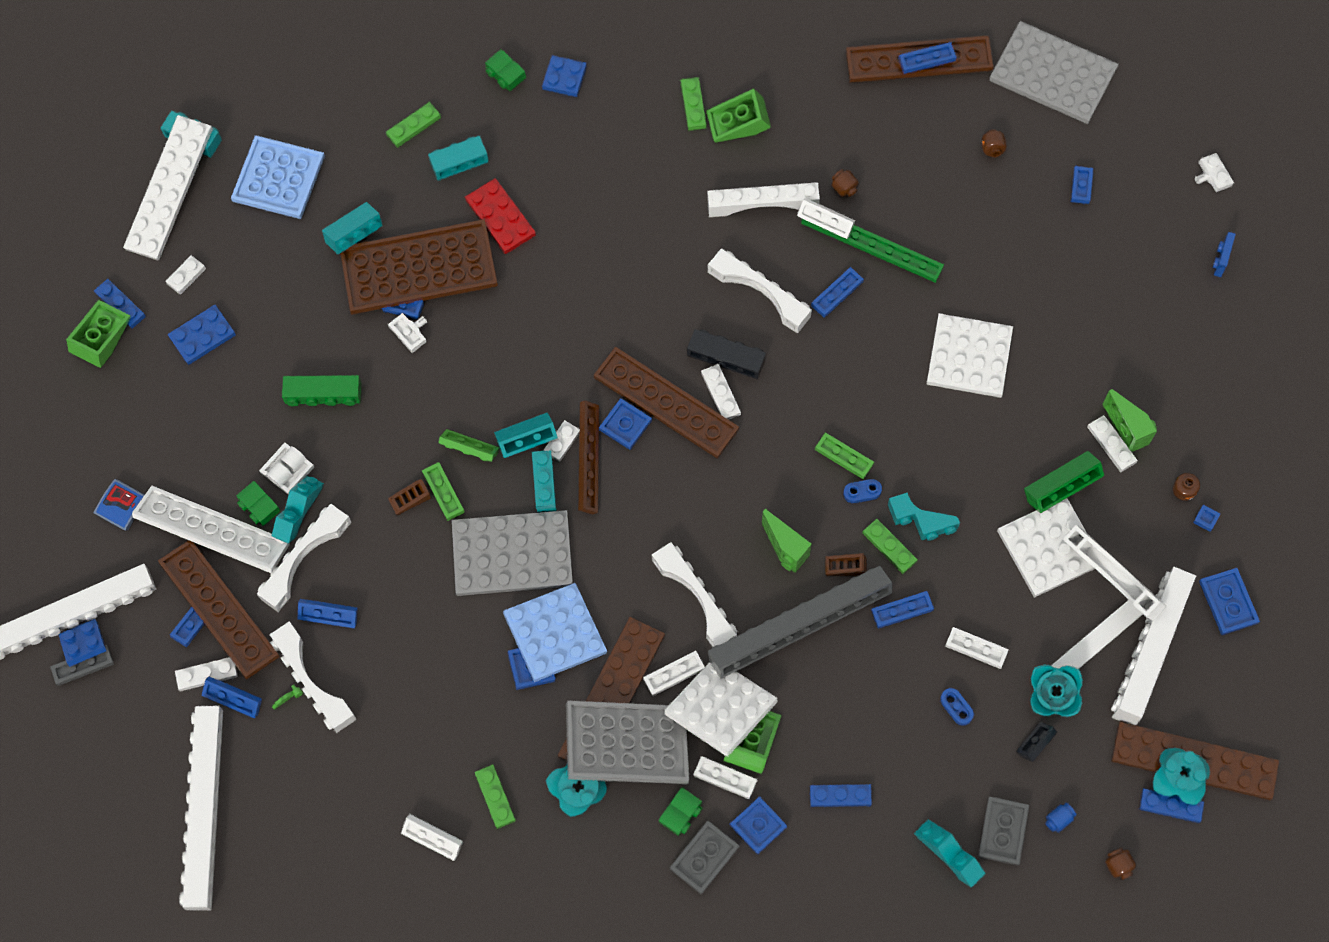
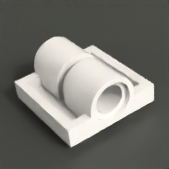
M284 443L259 471L289 495L290 489L304 479L312 471L314 465L296 448Z

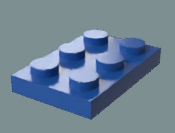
M213 305L167 334L188 365L236 336L216 305Z
M1237 568L1200 579L1199 583L1221 635L1256 625L1260 622Z

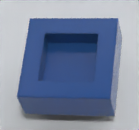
M1203 505L1193 523L1211 532L1220 513Z

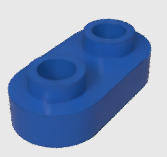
M874 479L853 482L845 486L843 495L849 503L875 500L881 495L882 486L880 482ZM874 486L876 490L872 491L869 487ZM854 489L857 493L852 494L850 490Z
M948 688L944 690L940 698L942 706L957 724H969L974 715L972 708L956 689ZM952 697L954 702L949 703L947 698ZM964 713L966 718H960L959 714Z

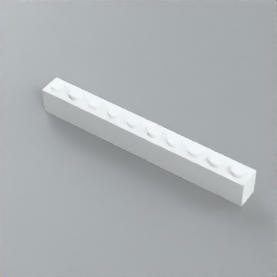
M145 564L139 565L1 625L0 660L9 653L22 651L24 647L30 644H38L46 637L57 636L62 630L77 627L79 623L85 620H93L101 613L112 612L117 606L130 604L140 596L145 597L152 594V591L156 590V586L149 569Z
M195 706V712L192 713L191 717L192 724H194V732L190 734V742L193 744V749L189 753V763L192 765L191 771L188 772L190 791H187L186 795L189 811L185 813V822L188 823V828L184 832L186 851L183 852L182 860L183 864H185V872H182L181 883L184 884V890L180 894V904L186 910H211L223 710L220 706Z

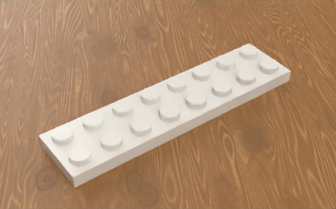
M179 115L177 116L123 247L125 250L159 261L212 132V126Z
M154 486L149 488L132 512V517L269 573L273 572V569L277 566L290 543L288 544L272 537V533Z

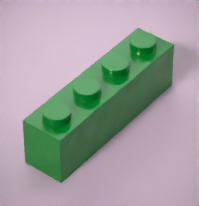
M359 375L283 376L282 398L284 403L289 406H298L299 404H306L308 406H316L317 404H326L328 406L345 404L352 406L355 403H361V380Z
M1089 451L1083 453L1025 487L1024 491L1027 502L1041 514L1102 478L1104 472L1101 461Z

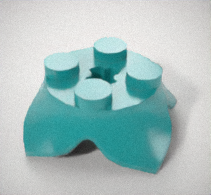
M1041 665L1035 667L1031 676L1034 692L1031 695L1030 702L1033 711L1043 716L1059 714L1068 717L1076 715L1082 705L1080 689L1083 679L1080 670L1073 666L1055 668L1051 665ZM1054 686L1057 688L1058 686L1062 687V694L1060 696L1052 695L1054 692L1052 688Z
M1179 748L1165 749L1159 759L1161 767L1154 776V791L1164 796L1178 795L1183 802L1197 805L1205 794L1206 780L1210 775L1208 763L1201 756L1191 751L1186 752ZM1184 770L1187 773V777L1185 775L1182 776L1180 772Z
M567 763L564 768L554 770L547 777L546 783L551 794L559 799L562 811L569 816H577L585 812L590 805L601 801L607 792L605 781L580 780L583 788L575 792L573 783L576 784L578 780L568 779Z

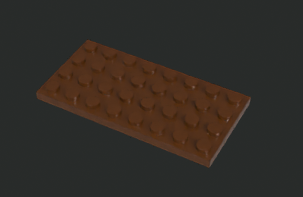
M485 219L358 243L340 253L351 315L498 286Z

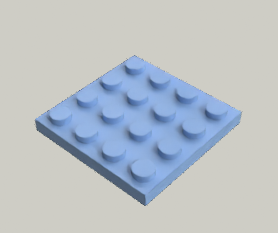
M255 135L231 200L232 202L301 219L325 155L323 152Z
M576 583L503 611L534 682L607 653L606 647Z

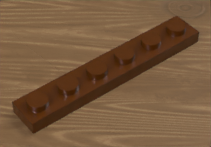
M582 401L580 402L578 510L593 515L598 513L599 405Z

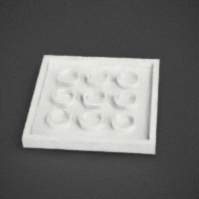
M938 314L927 385L1001 398L1013 326Z
M1067 498L1041 514L1036 510L997 530L1034 598L1095 569L1063 540L1075 525L1086 532Z
M709 662L664 711L666 716L728 757L777 703V698L738 672L720 679Z

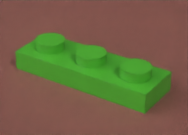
M699 77L682 79L681 88L688 131L706 128V120Z
M429 102L386 131V134L398 148L439 120L441 116Z
M448 429L439 438V444L445 445V447L450 449H457L467 455H474L484 461L492 462L499 451L497 446Z
M826 432L815 447L817 452L863 480L874 465V461Z
M438 462L422 470L447 521L465 513L440 463Z
M878 519L863 530V534L902 574L917 562V559Z
M494 765L476 771L475 775L496 828L498 829L515 822Z

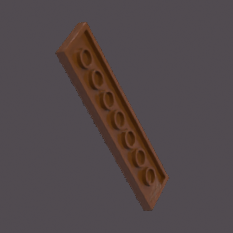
M989 36L846 48L850 83L993 71ZM951 42L956 55V61L906 74L903 73L899 55Z
M617 347L612 350L593 375L596 380L717 459L739 431V426Z
M188 540L158 560L160 566L246 680L279 658V654L192 541Z
M629 617L586 702L630 704L665 637V633ZM567 738L558 753V757L567 761Z
M1124 722L1118 723L1111 762L1157 772L1161 767L1159 759L1162 752L1169 748H1179L1201 756L1208 763L1210 775L1206 780V785L1270 801L1273 799L1279 760ZM1184 770L1180 772L1182 775H1187Z

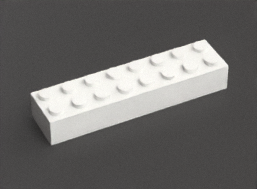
M1173 567L1170 572L1167 571L1165 576L1162 577L1158 587L1161 589H1159L1158 594L1155 596L1167 607L1154 621L1148 617L1145 620L1146 625L1138 638L1140 641L1132 654V658L1135 659H1132L1125 672V675L1128 677H1125L1118 690V693L1121 695H1118L1112 705L1111 711H1114L1112 718L1132 725H1136L1142 718L1196 575Z

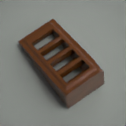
M422 479L415 481L388 498L396 515L431 499ZM418 489H420L422 492L420 496L417 492ZM413 492L416 498L412 499L410 493ZM404 496H406L409 501L407 504L403 499ZM398 499L400 500V502H401V504H402V507H400V508H399L398 504L396 503V500H398Z
M864 553L825 556L826 576H860L867 571V558ZM832 561H836V570H832ZM841 561H844V569H841ZM849 562H852V568L849 569ZM857 562H860V568H857Z

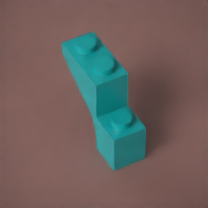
M306 476L290 489L285 510L276 516L272 537L288 544L297 537L302 520L321 492L324 483L314 477Z
M908 493L889 498L888 507L895 525H907L914 520L921 540L927 539L930 541L944 533L946 535L952 534L959 527L960 522L956 516L921 510L912 503Z
M929 819L914 833L921 842L952 869L959 880L972 887L985 874L977 860L962 850L951 833Z

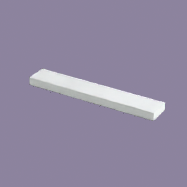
M1128 600L1051 666L1055 668L1073 666L1080 669L1141 617L1143 613Z

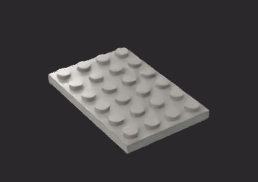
M1020 21L989 81L1088 124L1118 64Z
M567 510L452 520L456 596L557 588L573 584Z
M567 701L568 779L687 784L689 782L686 728L665 715L664 710L669 705Z

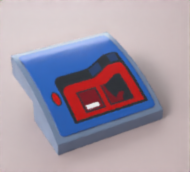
M114 479L93 513L128 531L134 520L132 512L145 494L118 479Z

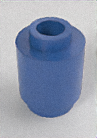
M1068 803L1060 804L1046 816L1047 821L1045 823L1052 832H1060L1074 821L1076 813Z

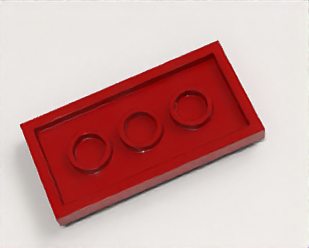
M496 178L465 196V200L480 220L485 219L487 230L505 254L536 236L534 229Z

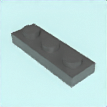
M105 645L106 652L70 667L66 661L50 666L56 685L60 686L114 665L109 647Z

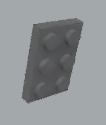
M988 797L978 854L979 858L1019 866L1029 805Z
M707 821L672 864L670 870L702 895L740 846Z

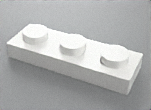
M807 198L803 199L797 214L798 217L846 239L849 237L855 220Z
M719 364L702 370L701 374L719 414L728 420L740 416L741 411Z
M1104 415L1088 424L1087 428L1120 472L1137 463L1138 460Z
M955 627L952 628L945 646L1001 669L1009 650Z
M694 651L643 677V680L651 695L654 696L701 672L705 667L697 652Z
M230 657L175 671L179 691L204 686L205 679L209 676L219 681L238 677L236 665Z
M702 756L694 772L695 777L747 799H750L757 782L755 778Z
M411 814L406 818L401 834L452 860L458 857L463 841Z

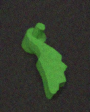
M292 685L293 691L280 697L272 708L275 710L293 696L295 698L300 697L303 694L301 689Z

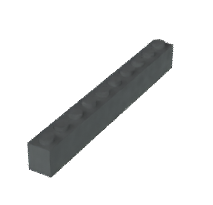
M881 566L871 568L866 573L853 577L848 582L837 585L824 594H818L815 598L802 602L797 607L784 611L779 616L768 619L763 624L750 628L745 633L734 636L721 645L712 647L708 651L709 662L720 679L892 594V581Z

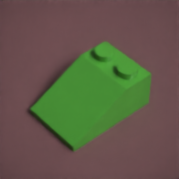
M755 89L707 110L714 142L752 136L771 128L764 98Z
M98 300L66 339L68 351L101 368L113 353L131 316Z
M1113 389L1109 390L1102 405L1121 439L1131 452L1149 445L1157 432L1154 420L1150 419L1148 414Z
M765 509L762 515V525L780 562H782L781 565L786 570H792L796 573L810 556L812 544Z
M769 711L728 757L725 755L724 761L762 774L781 715Z

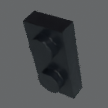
M1040 721L1016 752L1020 757L1034 762L1057 734V731L1054 727Z

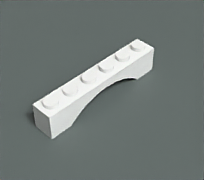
M818 183L708 191L709 217L728 216L742 210L766 206L788 207L799 210L805 198L819 204Z
M721 248L708 264V273L721 282L741 283L762 292L776 306L782 323L797 334L810 319L811 309L808 304L795 299L792 293L780 289L777 283L767 280L761 272L752 270L746 262L736 259L730 251H724Z
M332 504L320 512L318 520L310 524L307 529L308 532L304 537H300L297 540L295 548L284 556L281 565L274 568L268 581L263 582L258 588L257 595L277 612L291 598L293 576L303 558L318 545L328 540L339 538L352 523L348 515Z
M1075 525L1063 538L1071 548L1097 569L1137 609L1152 621L1167 607L1079 526Z
M670 542L652 554V561L663 576L682 583L699 600L706 616V638L712 647L721 645L730 638L737 636V629L732 623L729 625L725 618L727 616L722 608L718 609L714 604L716 602L715 598L710 592L707 593L703 588L705 585L701 578L695 577L693 567L688 561L685 562L681 557L683 554L678 546L674 547Z
M290 621L271 633L270 636L273 639L270 642L276 652L279 650L284 656L281 659L286 667L291 666L293 668L292 676L297 683L300 681L305 687L302 690L307 698L312 697L315 703L312 705L318 714L323 712L326 717L323 721L329 730L333 728L338 733L357 720L343 699L323 692L310 680L303 663V641Z

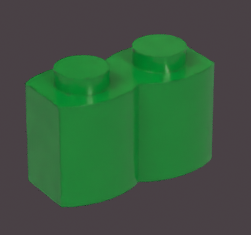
M501 49L485 62L486 73L491 78H496L498 84L503 89L506 88L511 91L526 78L525 71Z
M255 481L236 495L239 500L237 504L243 511L248 510L251 513L249 517L255 524L260 523L264 526L281 512L279 507Z
M681 788L660 817L659 823L677 836H680L681 833L685 835L691 827L690 820L693 816L697 818L703 809L701 807L702 801L684 788Z

